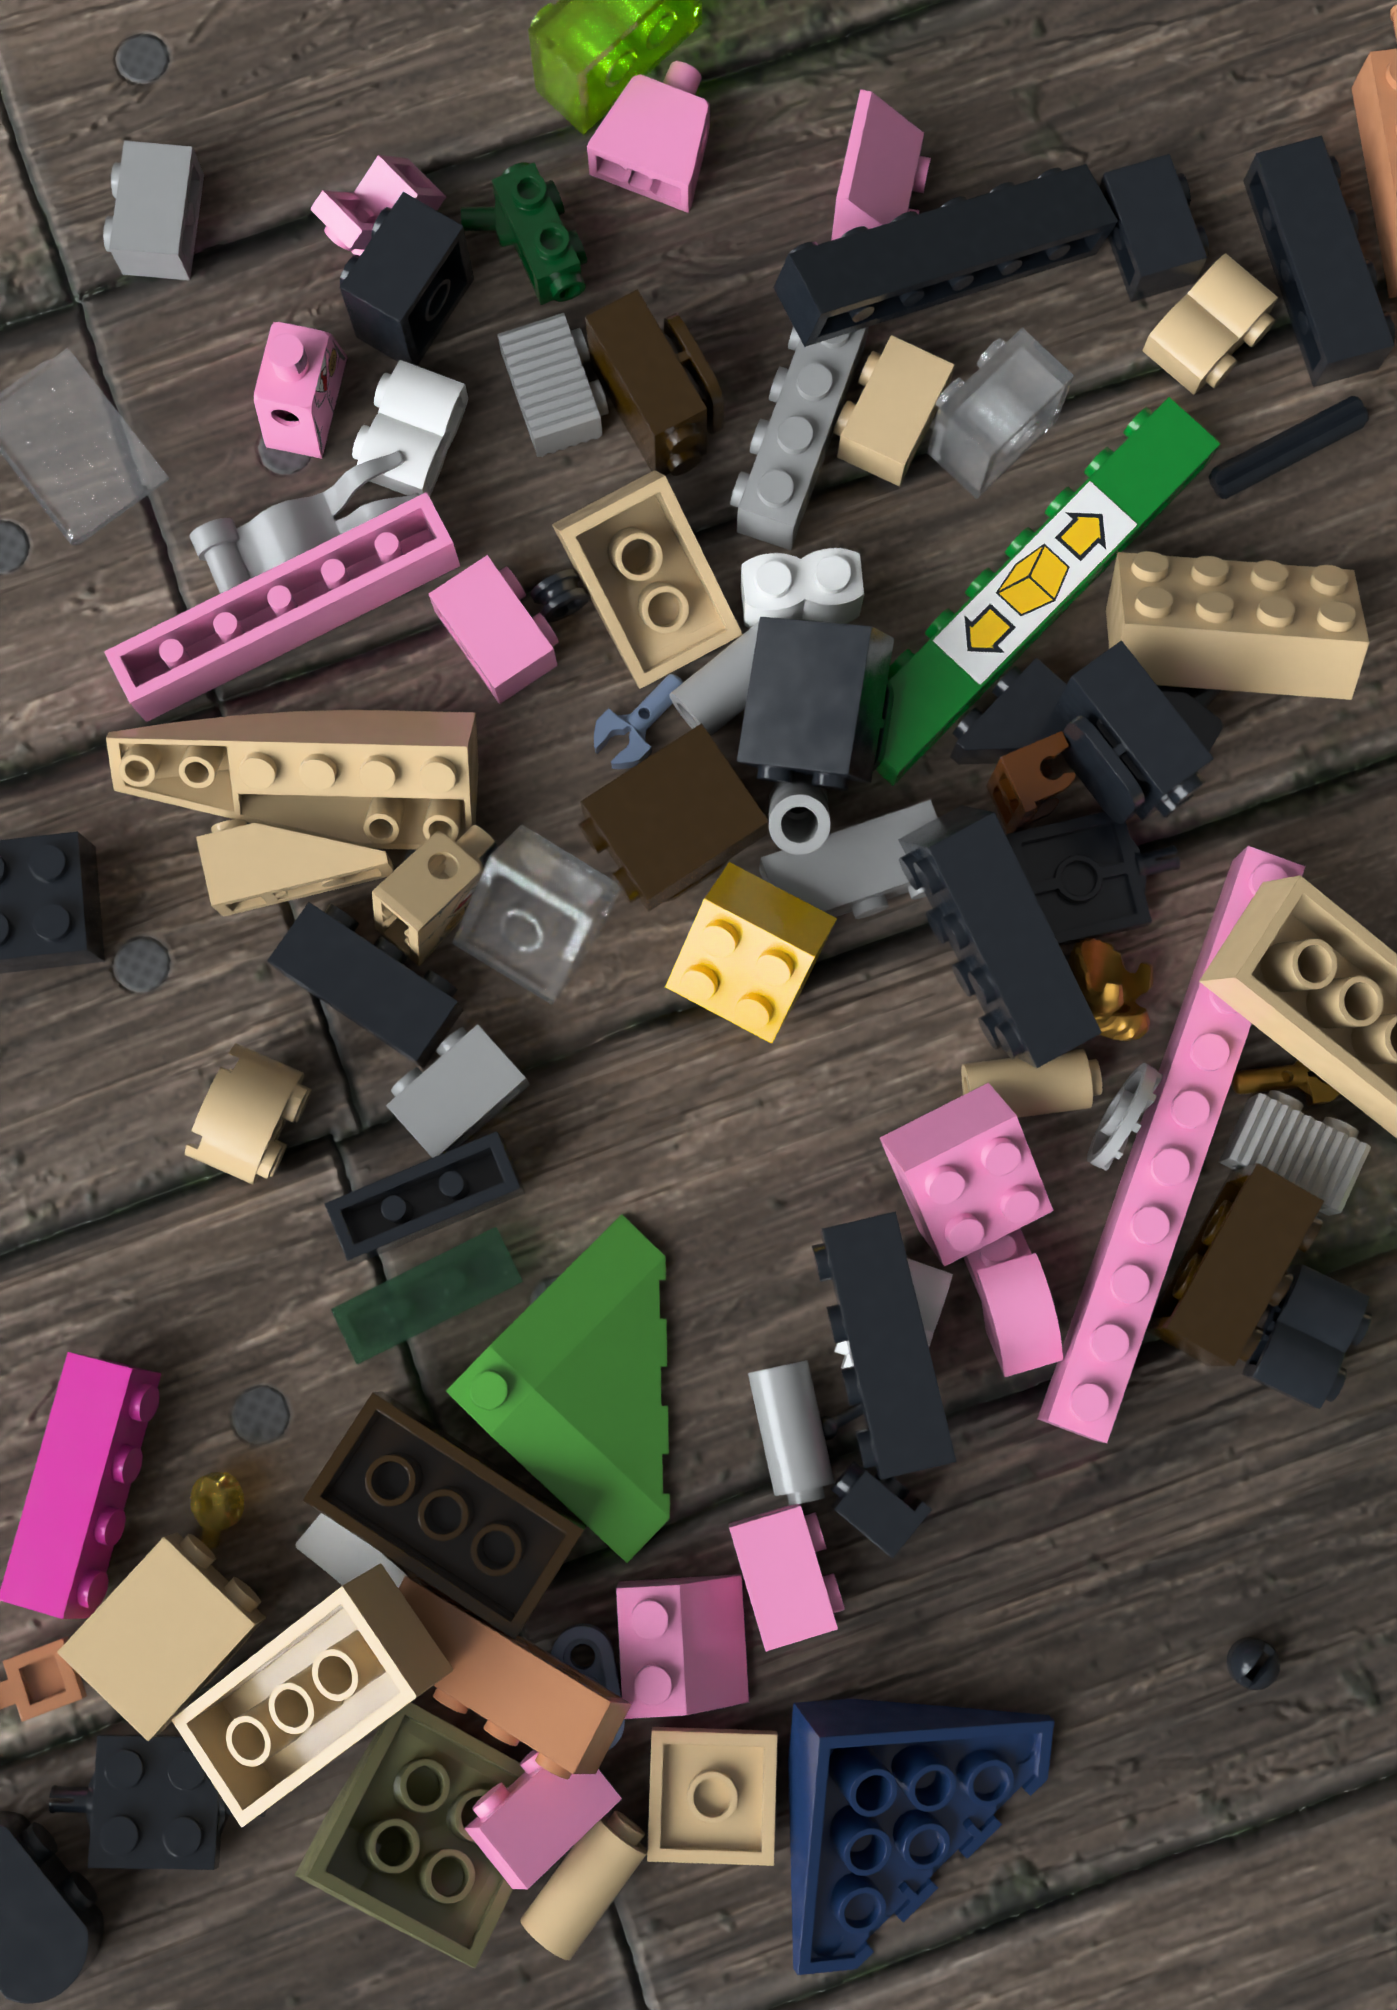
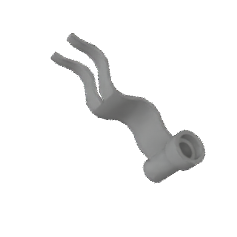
M396 451L354 466L346 471L332 487L322 493L310 497L287 500L273 505L236 528L231 518L209 521L194 529L190 534V539L199 559L207 561L221 594L419 496V493L370 502L360 506L347 517L336 521L335 516L346 507L359 488L373 478L395 469L405 462L401 451Z

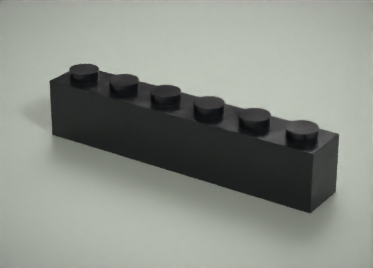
M1087 164L1067 170L1057 167L1042 173L1034 180L1017 185L1013 182H1006L995 187L987 194L971 199H966L964 196L956 197L943 204L940 208L921 214L915 211L903 213L890 223L871 229L865 226L856 227L846 232L840 238L817 244L813 241L803 243L787 255L773 288L801 342L806 347L1096 255L1118 220Z

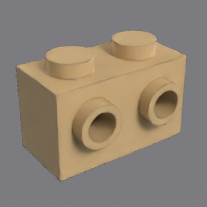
M891 335L882 354L872 351L865 363L858 382L865 386L857 404L848 400L838 417L833 431L834 434L840 436L837 458L900 487L949 389L955 364Z

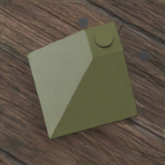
M409 1703L385 1721L378 1729L326 1814L295 1876L472 1968H476L513 1889L464 1828L478 1816L472 1808L483 1795L501 1782L508 1788L525 1773V1770L516 1760L419 1706Z

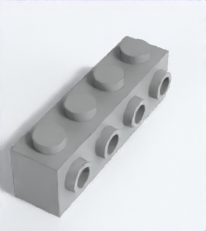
M793 326L788 343V349L795 351L789 369L779 366L769 394V400L776 403L770 421L760 418L750 446V453L757 455L750 474L743 471L740 472L732 493L730 505L738 507V533L790 551L792 550L834 434V427L843 409L863 354L869 327L804 347Z

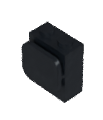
M760 617L737 762L758 768L757 779L770 782L793 784L794 774L813 776V786L833 790L848 791L849 780L871 783L873 771L879 767L885 756L892 715L894 691L888 680L894 638L872 626Z
M1122 640L1071 676L1055 706L1056 711L1067 723L1063 734L1069 747L1062 752V755L1102 809L1115 822L1123 824L1133 817L1135 813L1143 821L1157 810L1165 818L1194 796L1193 793L1206 783L1200 774L1214 758Z

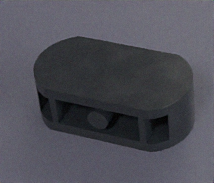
M0 1811V1991L10 2001L24 2004L40 2003L64 1992L92 1964L103 1940V1913L95 1904L98 1898L92 1885L80 1873L75 1871L70 1873L55 1854L58 1851V1847L54 1838L41 1824L37 1822L31 1824L20 1813Z

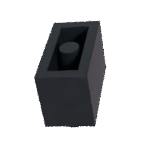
M1170 154L1105 172L1099 188L1118 220L1108 239L1130 302L1195 284L1209 256V242L1203 226L1200 224L1195 225L1189 209L1191 195L1187 179L1183 173H1176Z

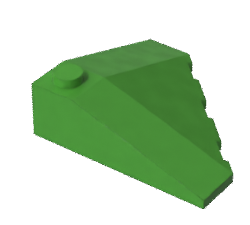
M621 1214L466 1369L446 1392L490 1436L628 1563L670 1519V1493H663L662 1454H669L668 1405L662 1406L661 1367L667 1366V1319H660L659 1280H666V1257Z

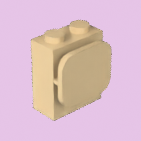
M177 1532L163 1537L57 1651L147 1741L163 1732L172 1722L171 1719L179 1714L196 1694L220 1672L266 1619L257 1609L261 1600L256 1593L236 1577H233L230 1581L223 1577L211 1565L216 1560L213 1552L192 1534H188L183 1538Z

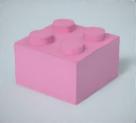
M989 1083L880 1137L917 1228L944 1267L1053 1211L1017 1115Z

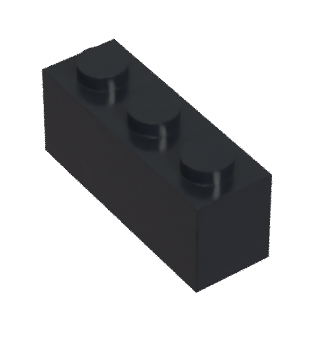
M308 902L267 962L284 976L423 1069L464 1011L459 1002L453 999L458 989L429 969L422 978L403 964L409 956L384 938L379 936L375 943L371 944L356 934L355 930L360 924L330 903L327 909L322 911Z
M496 1131L324 1204L347 1261L359 1264L523 1195L525 1190L504 1139Z

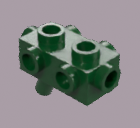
M527 162L514 164L507 168L501 176L492 179L495 206L461 207V225L464 226V231H496L501 247L514 245L540 305L553 300L565 302L577 297L585 290L586 284L581 275L580 267L587 263L584 247L576 230L568 232L563 226L559 216L564 214L565 210L558 189L553 180L544 181L534 162L531 164Z

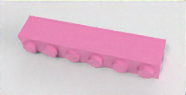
M425 492L104 651L129 703L148 722L460 567L454 543L429 495Z

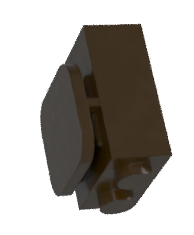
M637 289L585 316L590 365L651 472L655 470L663 475L671 473L673 476H679L696 467L702 460V456L707 454V431L710 434H714L723 429L724 398L711 367L681 317L674 313L664 318L663 333Z
M702 723L580 801L585 820L578 825L583 835L597 854L605 849L608 851L619 868L611 873L619 889L630 903L640 899L648 912L663 902H669L678 898L721 870L729 859L766 836L768 832L769 821Z

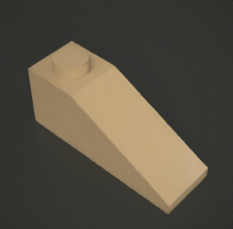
M233 819L217 823L211 827L212 833L196 837L211 906L223 917L385 878L394 871L393 863L386 851L259 823L247 824L244 819Z

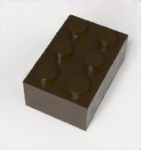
M1259 1163L1230 1172L1153 1311L1146 1331L1206 1366H1235L1238 1359L1244 1362L1247 1361L1255 1351L1263 1335V1329L1257 1326L1266 1307L1268 1304L1273 1307L1277 1306L1290 1287L1293 1274L1289 1273L1287 1269L1297 1250L1306 1252L1322 1227L1323 1220L1316 1217L1324 1200Z

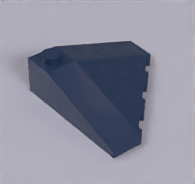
M864 1699L793 1703L788 1770L793 1969L797 1975L854 1970L860 1967L874 1953V1950L866 1940L890 1916L895 1913L904 1923L938 1889V1886L930 1877L957 1850L968 1859L1002 1825L993 1814L1021 1786L1031 1796L1048 1780L1054 1720L1049 1715Z

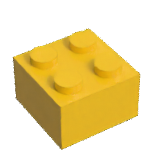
M729 862L704 898L665 987L756 1036L773 1043L793 1009L837 918Z

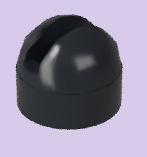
M1245 1637L1236 1641L1228 1651L1226 1661L1228 1672L1241 1686L1250 1690H1262L1277 1680L1280 1672V1659L1276 1650L1269 1643L1259 1638ZM1264 1651L1268 1654L1269 1658L1251 1681L1245 1675L1257 1663Z

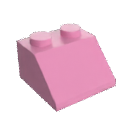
M860 89L836 197L832 240L840 238L846 232L856 227L865 226L871 229L888 224L906 212L915 211L919 214V210L910 209L909 205L912 191L924 193L931 158L920 156L924 132L871 91Z
M741 1574L618 1582L616 1593L622 1698L632 1704L624 1719L691 1715L749 1703Z

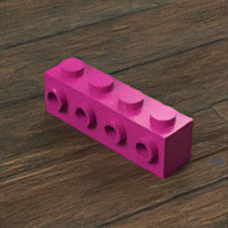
M67 1352L0 1589V1601L60 1619L89 1618L102 1603L108 1589L107 1569L113 1547L121 1538L125 1528L126 1516L124 1508L131 1483L137 1478L142 1466L143 1455L141 1446L147 1424L153 1418L158 1408V1384L162 1373L99 1357Z

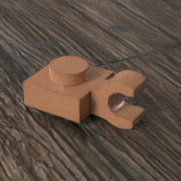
M68 1636L2 1661L8 1679L0 1681V1710L16 1704L21 1721L23 1722L87 1696L81 1676L57 1653L69 1640Z

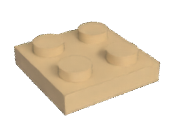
M652 1727L648 1862L774 1866L777 1731Z

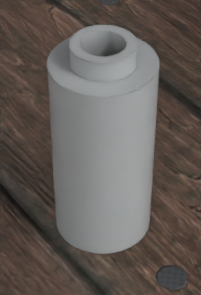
M759 622L669 694L673 705L692 729L702 723L709 735L712 736L745 709Z
M794 774L793 784L775 782L770 790L769 832L775 844L790 854L805 855L816 851L824 844L830 832L827 791L825 788L812 785L813 776ZM794 807H805L800 810L793 809Z
M808 1360L748 1373L774 1496L787 1494L789 1505H797L825 1498L823 1486L835 1483Z

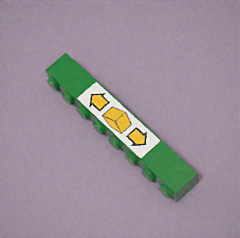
M1170 397L1154 412L1147 406L1142 409L1123 432L1128 439L1115 452L1107 446L1092 460L1084 471L1088 479L1077 491L1074 492L1069 486L1062 490L1044 512L1049 519L1036 532L1030 527L1025 528L1005 551V554L1009 557L1007 562L996 573L989 567L981 572L965 591V594L970 599L956 613L947 608L928 627L925 635L930 640L916 654L906 649L890 665L888 679L893 687L894 702L885 756L876 771L892 786L927 753L1114 562L1117 553L1123 552L1210 463L1221 443Z

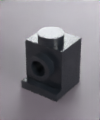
M855 1461L847 1467L831 1488L838 1495V1498L831 1505L832 1508L892 1559L932 1511L929 1506L918 1498L909 1507L903 1500L910 1491L894 1477L880 1479L878 1472L873 1477Z

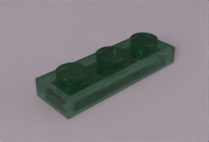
M494 1227L332 1308L331 1311L356 1364L360 1365L524 1283V1280L499 1229Z

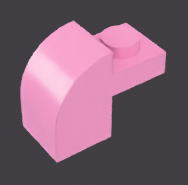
M378 155L354 193L322 190L310 210L326 225L324 231L335 244L351 251L354 255L358 254L360 256L372 239V228L378 215L384 208H392L402 192L409 194L436 211L446 196L408 158Z
M1021 1228L964 1256L963 1258L982 1302L986 1333L1004 1377L1062 1361L1061 1335L1050 1289L1036 1253L1031 1254Z

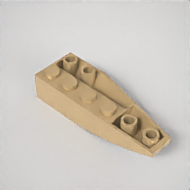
M326 710L248 714L172 722L109 732L106 737L114 791L231 819H244L248 823L264 824L374 849L417 850L438 831L444 833L456 843L472 825H476L479 764L476 713Z

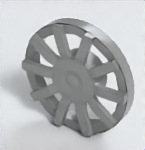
M1147 1063L1139 1065L1113 1098L1103 1115L1087 1154V1161L1098 1168L1108 1170L1114 1158L1118 1160L1121 1158L1130 1132L1138 1133L1142 1126L1138 1122L1141 1113H1144L1156 1099L1157 1095L1153 1092L1163 1077L1162 1074L1157 1072L1156 1068Z

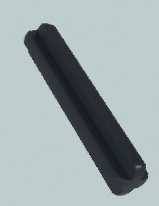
M1350 396L1214 467L1208 476L1210 485L1220 499H1227L1363 428L1369 420L1368 410L1364 407L1359 397Z

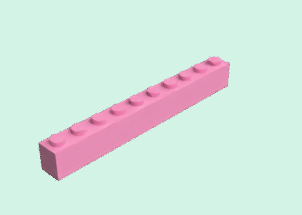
M1247 846L1231 862L1159 1069V1073L1163 1077L1153 1092L1157 1095L1156 1099L1144 1112L1140 1123L1142 1126L1133 1143L1062 1347L1063 1360L1056 1364L1038 1420L1094 1441L1108 1442L1252 1024L1200 983L1199 980L1262 882L1302 876L1306 866Z

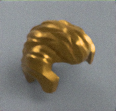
M1085 938L1076 943L1071 951L1068 964L1102 1032L1100 1035L1120 1041L1140 1039L1149 1031L1150 1019L1147 1009L1140 1007L1135 1001L1153 986V966L1150 963L1142 962L1137 972L1131 973L1126 970L1121 953L1116 951L1111 943L1102 942L1094 938Z

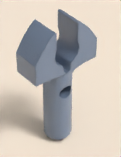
M669 674L631 714L616 715L608 708L596 721L594 731L595 753L598 754L607 745L611 737L625 735L627 732H630L627 748L622 750L611 761L612 769L632 768L647 759L652 753V748L646 743V730L673 704L669 694L683 683L682 679L675 674Z

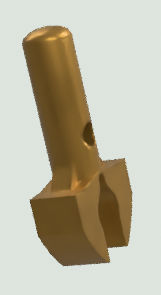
M1299 1060L1293 1065L1235 1071L1231 1082L1232 1089L1239 1095L1296 1088L1306 1095L1307 1106L1326 1104L1340 1094L1328 1083H1322L1316 1077L1308 1076L1307 1072L1311 1070Z

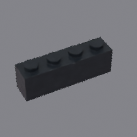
M1322 135L1256 153L1243 182L1313 387L1378 370L1395 346V325L1389 312L1383 311L1376 293V270L1372 261L1365 259L1358 241V218L1352 207H1346L1340 189L1341 171L1337 159L1333 155H1328Z
M896 1211L822 1228L820 1233L823 1243L812 1245L820 1282L832 1280L837 1304L826 1307L835 1344L847 1342L852 1366L842 1368L841 1372L849 1405L852 1406L860 1403L862 1405L867 1428L856 1431L864 1468L876 1466L878 1477L886 1479L957 1462Z

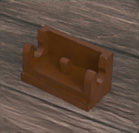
M1062 731L1000 757L986 787L1008 834L1023 831L1026 825L1049 816L1057 807L1059 799L1047 798L1065 791L1074 781V772L1064 773L1055 780H1050L1049 778L1053 773L1050 768L1052 761L1069 747Z

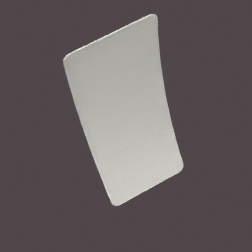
M322 1513L296 1542L298 1550L325 1570L342 1586L380 1563L398 1588L404 1577L407 1576L380 1551Z

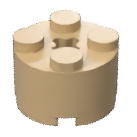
M236 1043L228 1054L239 1058L234 1069L230 1068L228 1070L220 1067L192 1128V1132L203 1136L200 1145L187 1144L185 1155L254 1185L259 1176L266 1179L269 1176H274L287 1148V1144L278 1141V1137L286 1120L291 1122L299 1121L312 1089L301 1085L304 1078L303 1072Z

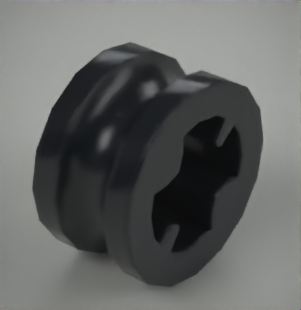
M567 569L557 572L541 581L531 591L530 594L534 603L544 606L540 613L548 623L564 619L588 603L590 595L587 589L577 586L580 576L576 570Z

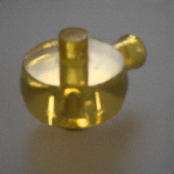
M210 1472L200 1477L194 1483L191 1491L190 1507L197 1522L203 1527L199 1540L208 1548L219 1546L221 1530L235 1525L242 1517L244 1511V1493L237 1479L227 1472Z

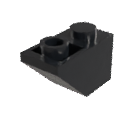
M1035 658L1023 672L1017 666H1014L992 690V693L998 697L996 701L984 713L975 707L955 728L952 734L958 741L950 757L959 765L998 763L1000 757L1060 731L1063 732L1067 723L1056 711L1055 706L1067 684L1038 658Z

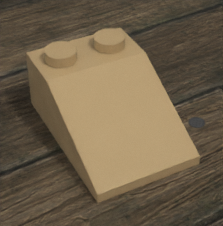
M654 470L552 524L574 569L580 576V581L584 588L587 589L594 607L639 689L743 635L665 475Z

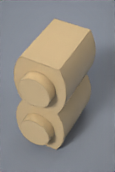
M1225 253L1206 271L1188 294L1157 324L1149 334L1142 351L1193 395L1206 383L1216 388L1237 363V360L1231 355L1244 342L1250 347H1254L1272 327L1275 319L1269 314L1278 297Z

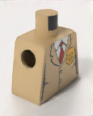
M472 825L456 843L440 831L434 833L372 891L375 929L420 966L481 898L484 883V869L482 867L499 850L496 842L488 833L476 825Z

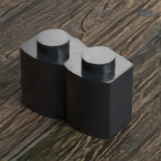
M1291 1264L1288 1272L1293 1274L1290 1287L1280 1303L1275 1307L1271 1306L1267 1320L1262 1327L1263 1335L1253 1354L1246 1361L1242 1375L1308 1407L1320 1409L1325 1400L1332 1402L1339 1395L1347 1376V1369L1341 1367L1345 1352L1350 1344L1357 1346L1369 1329L1372 1314L1366 1311L1370 1296L1303 1264Z

